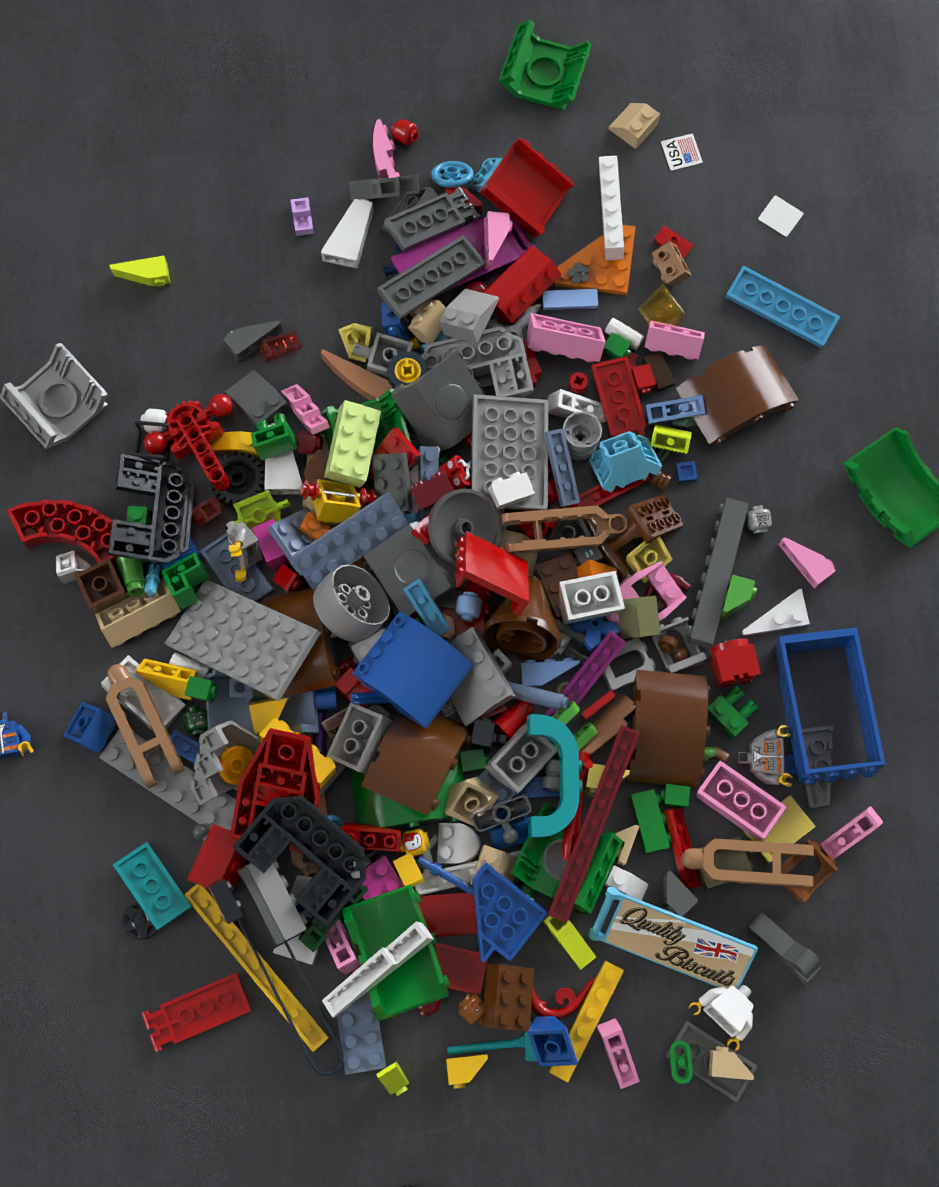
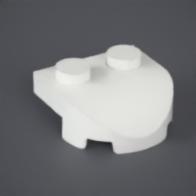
M439 823L437 863L460 865L470 863L480 852L481 840L479 835L472 827L461 823Z

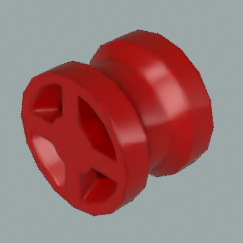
M581 372L574 373L570 377L569 390L576 395L585 393L588 385L587 376Z

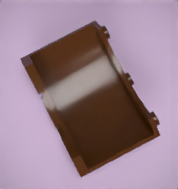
M765 345L752 347L747 353L742 350L706 367L707 372L699 377L693 375L676 388L681 398L703 396L705 414L694 416L693 418L707 442L717 445L724 443L727 437L752 422H760L767 415L780 411H790L795 407L794 404L799 401Z
M312 588L263 598L261 602L262 605L317 629L321 633L282 697L335 686L340 677L339 669L335 666L330 639L332 632L322 623L316 613L313 602L315 589Z
M636 670L633 683L636 715L633 716L632 729L640 732L627 766V770H630L627 781L664 785L673 784L698 788L699 781L704 778V768L702 766L706 738H709L710 726H707L710 685L707 684V677Z
M401 713L400 715L397 714L377 749L380 754L376 757L374 763L371 762L361 786L428 816L437 809L440 801L437 799L450 770H455L458 763L457 757L463 748L471 743L473 736L471 731L473 728L466 727L464 724L438 713L427 729Z

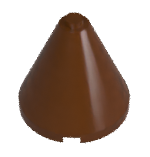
M528 576L529 603L521 615L517 616L512 613V600L507 598L485 623L483 639L489 648L493 651L500 649L505 656H507L508 652L518 655L517 660L542 661L552 658L557 654V650L561 646V635L541 580L536 576Z

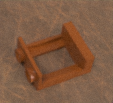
M810 839L803 844L814 846V856L818 858L821 865L818 873L813 876V887L784 886L800 903L806 902L810 895L833 872L838 870L835 866L836 862L829 855L825 856L820 851L822 849L820 845L815 841L811 842ZM807 855L790 856L781 865V874H788Z

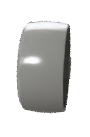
M342 565L326 575L314 590L313 602L316 613L322 623L341 639L351 642L363 641L375 633L389 616V600L383 587L369 572L355 565Z

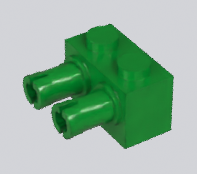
M278 414L279 419L275 415L273 417L275 425L268 427L266 420H261V425L259 421L256 422L257 431L251 433L253 448L262 461L297 449L294 433L285 420L284 414Z
M735 686L725 697L720 695L708 707V717L731 740L749 724L747 719L759 709L756 704L750 708L754 704L752 700H749L739 711L733 708V705L745 695L742 690L736 694L740 690L738 686Z

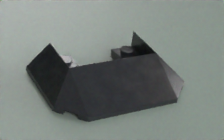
M126 454L120 455L116 476V490L152 496L149 525L113 519L108 544V555L168 564L188 551L195 483L191 478L188 479L182 472L183 469L178 464Z
M303 796L272 798L232 847L263 874L289 843L296 847L320 869L296 897L295 901L327 927L367 878L364 848Z

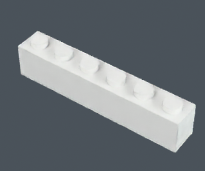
M617 156L599 157V178L605 261L623 260L624 240Z

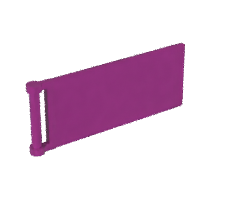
M485 217L392 256L391 261L400 274L462 235L467 238L485 261ZM509 217L510 221H512V228L524 245L525 250L521 249L513 234L508 232L489 269H485L484 266L446 291L516 261L530 246L534 245L530 243L521 227Z

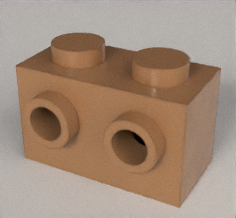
M671 241L652 252L654 257L652 261L655 267L660 269L662 273L660 277L665 284L674 287L692 276L677 246Z

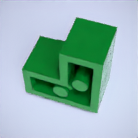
M196 553L161 570L172 597L181 609L199 601L193 587L210 578L204 564Z

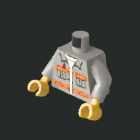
M234 521L226 524L225 529L227 530L231 557L237 556L240 560L239 568L241 570H235L236 582L246 580V570L262 560L258 538L245 523L240 522L236 525Z
M781 725L778 729L766 731L754 738L753 743L749 745V752H738V763L749 764V772L765 784H783L791 787V783L785 782L788 777L793 778V776L784 772L783 738H780L781 736H791L790 733L784 734L783 732L785 728L790 726Z

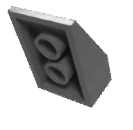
M252 370L225 391L256 429V422L259 421L261 425V420H266L268 425H271L274 422L273 417L275 415L279 418L278 414H285L289 411L284 398L255 370Z

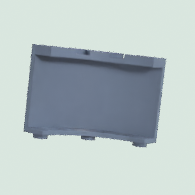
M212 670V673L205 675L206 680H211L218 684L217 697L213 703L206 702L208 730L232 720L255 735L249 705L252 701L267 699L268 697H253L249 703H246V698H230V677L216 670ZM236 683L234 690L237 693H243L245 686L242 683ZM316 690L281 697L288 699L278 720L286 722L290 727L289 729L294 733L298 732L305 736L319 733Z

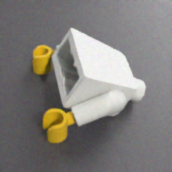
M741 985L739 989L734 986L728 989L723 986L710 989L699 998V1002H693L689 1005V1008L692 1005L699 1007L698 1012L693 1015L699 1014L701 1007H705L703 1010L731 1036V1038L727 1039L726 1046L728 1047L731 1042H736L733 1051L739 1049V1041H743L752 1029L753 1014L751 1011L753 1004L747 999L751 994V990L745 985Z

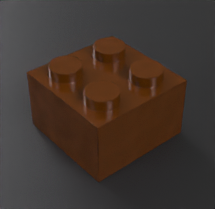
M110 558L75 574L86 603L95 614L130 597L124 588L123 579L116 564Z

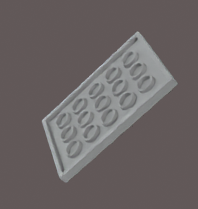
M473 395L471 489L484 494L492 502L488 492L492 481L498 478L508 479L511 474L520 472V474L527 472L535 492L531 499L502 509L547 510L548 450L544 433L548 432V400Z

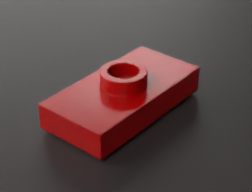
M666 226L662 227L653 240L659 246H663L671 241L677 246L683 259L686 258L694 244Z

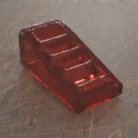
M295 331L261 340L259 345L265 362L284 356L302 347ZM288 339H291L293 343L292 346H290Z

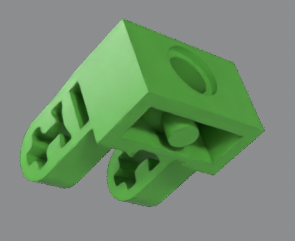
M570 701L566 709L558 710L552 717L566 725L579 712L580 708L574 701ZM591 722L582 726L573 735L578 751L597 734V729ZM547 739L557 749L556 745ZM558 751L554 754V757L557 760H559Z

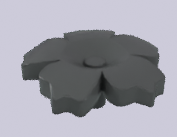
M575 263L572 269H568L567 274L569 278H572L571 282L574 284L580 283V281L585 283L588 281L590 270L589 267L582 266L581 268L580 263Z

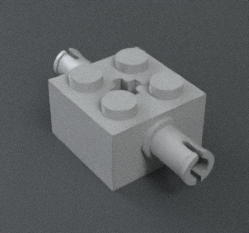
M377 332L373 346L367 347L355 342L352 354L368 358L366 370L388 380L387 367L389 361L399 352H411L413 343Z

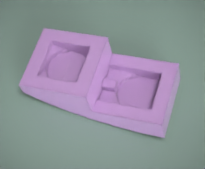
M309 198L292 199L291 206L296 236L314 234Z

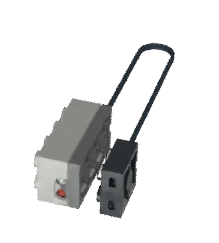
M275 860L264 874L250 863L238 869L237 872L273 942L276 945L284 942L339 1050L340 1062L334 1070L322 1072L315 1067L240 919L243 916L241 912L244 908L238 898L234 899L232 893L235 890L231 882L221 878L208 885V888L226 923L238 921L311 1067L321 1075L334 1074L343 1064L344 1055L287 942L291 937L306 930L305 924L307 920L302 912L297 911L295 906L298 903L295 901L293 893H288L286 887L289 885L283 875L279 876L276 870L279 868L277 861Z

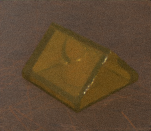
M664 284L638 308L649 324L650 321L678 326L682 323L685 314Z

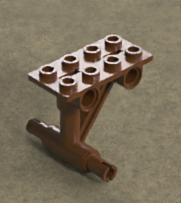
M664 495L629 506L625 513L631 522L627 524L626 530L617 534L612 539L608 535L604 542L597 546L607 564L617 569V574L622 581L632 574L625 565L626 560L620 553V548L640 536L646 544H649L659 536L664 538L683 526L680 515L673 510L671 502ZM592 518L584 519L583 521L591 533V537H594L597 534L596 522Z

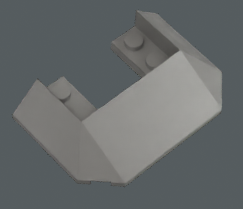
M501 326L484 330L478 343L451 338L428 344L421 356L426 360L428 370H430L444 359L448 349L455 346L462 353L464 362L467 367L471 368L474 377L492 374L496 396L525 398L534 391L522 338L507 332Z

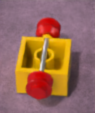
M317 479V482L309 485V481L306 480L300 487V495L303 496L304 500L308 496L311 497L317 519L322 522L342 523L360 511L364 504L369 505L377 499L373 489L366 492V489L362 488L357 493L355 486L342 482Z

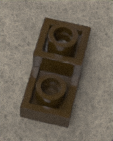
M659 351L642 357V363L644 365L650 364L656 382L655 387L658 391L675 386L673 375Z

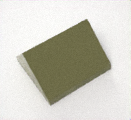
M656 596L623 599L625 609L619 613L622 639L660 635Z

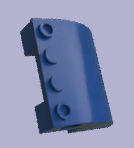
M399 612L352 674L364 687L388 700L397 712L427 729L473 665L457 649L435 632L413 618Z

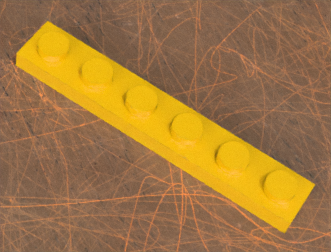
M606 960L569 1031L578 1062L624 970ZM577 1065L551 1066L549 1072L569 1082Z

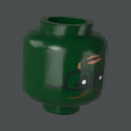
M199 706L188 708V712L182 717L185 731L191 734V736H200L208 730L207 711L200 709Z

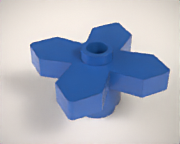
M604 616L568 623L573 632L585 635L583 644L591 652L600 644L601 637H605L610 630L618 636L620 635L621 629L615 622L603 621Z

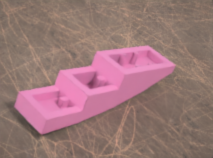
M298 384L281 391L289 407L312 435L330 428L328 421L320 414L319 408L312 403L310 395Z

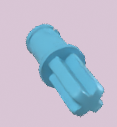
M154 564L149 565L148 575L145 577L146 585L144 592L149 597L156 594L157 585L160 584L159 575L161 567L156 564L155 569Z

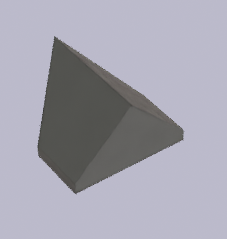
M583 519L557 521L548 541L558 540L561 537L572 539L579 536H591Z

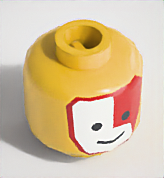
M422 829L403 833V839L401 840L402 852L405 851L406 854L412 853V856L425 854L427 848H430L428 834L423 832Z

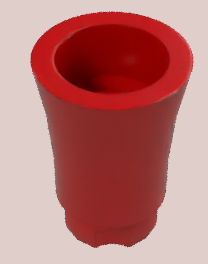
M518 700L507 711L491 721V723H495L494 730L498 734L506 735V741H509L527 721V716L532 714L534 709L528 702Z

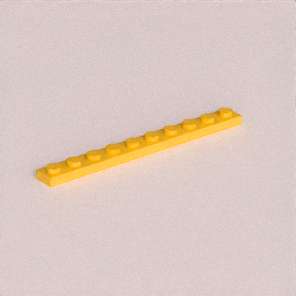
M196 884L184 894L186 899L288 1021L245 935L234 922L226 923L211 894L205 887ZM257 951L299 1036L314 1052L329 1037Z

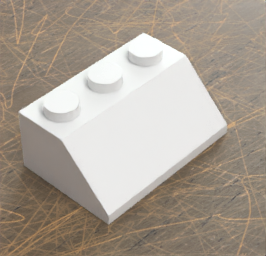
M616 571L559 582V606L563 623L568 624L617 614L624 610L625 607Z

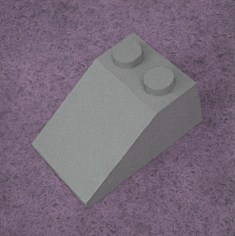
M464 289L447 306L440 320L443 334L478 343L499 301V297Z

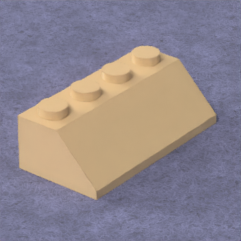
M162 578L160 579V584L157 585L155 595L149 597L148 594L143 593L137 597L130 596L95 615L102 633L111 648L122 645L132 637L141 635L143 631L151 627L158 626L160 622L175 617L181 610L172 597L165 579Z

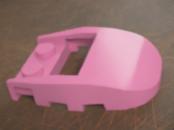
M662 561L627 577L619 584L622 599L639 598L631 585L646 575L667 606L666 609L658 613L659 624L687 598L670 576ZM619 613L605 616L608 621L615 622L620 628Z

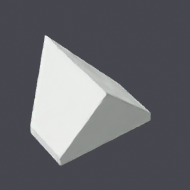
M74 550L56 556V573L64 584L75 581V574L92 567L91 564L77 555Z

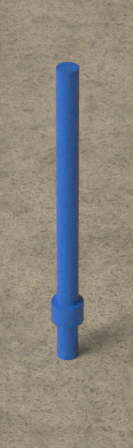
M419 857L417 864L428 869L430 874L436 877L438 875L474 896L472 885L442 869V866L435 862L433 864L427 859Z

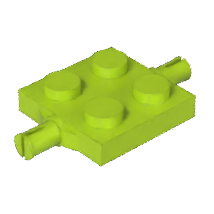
M266 490L233 504L238 518L234 522L236 525L244 522L254 534L253 527L273 519L275 523L282 520L280 510L289 507L290 504L288 499L276 503L270 491Z

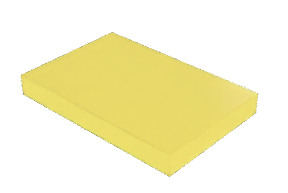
M789 795L781 802L787 806L784 814L764 842L794 844L816 827L792 796ZM743 831L750 839V841H758L751 835ZM760 852L768 863L772 861L773 855H769L767 852Z

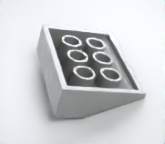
M472 627L449 642L473 665L450 696L458 714L467 727L474 723L475 720H479L512 700L516 695L478 629Z

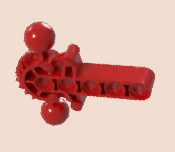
M225 394L214 395L210 399L209 406L203 410L200 402H193L191 399L188 403L183 401L181 405L176 403V408H170L171 413H166L168 417L165 419V423L169 424V430L163 433L153 431L145 436L143 442L146 451L154 455L161 454L166 450L167 442L173 439L174 443L170 449L178 460L194 453L214 488L218 491L226 490L230 485V480L210 446V443L217 437L223 436L224 431L217 421H210L209 418L214 415L222 418L230 414L233 408L231 399Z

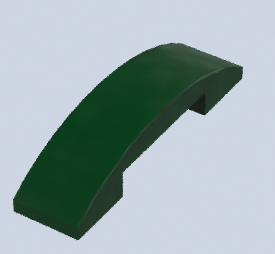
M361 884L343 908L357 904L368 889ZM342 909L327 927L312 917L306 925V930L302 931L298 939L314 953L327 938V932L343 915Z

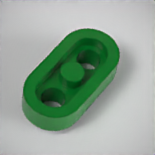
M675 1041L669 1049L671 1076L677 1083L685 1084L693 1076L691 1049L686 1042ZM678 1047L683 1049L682 1055H677L676 1049ZM679 1069H684L685 1075L683 1077L678 1075Z

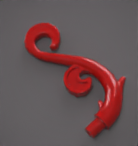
M596 977L592 978L585 985L577 997L570 988L564 987L556 991L555 1000L558 1004L563 1005L564 999L569 1001L567 1006L560 1009L546 1007L547 1002L541 1001L539 996L537 997L533 987L531 1008L540 1017L555 1016L557 1019L567 1017L579 1008L589 993Z

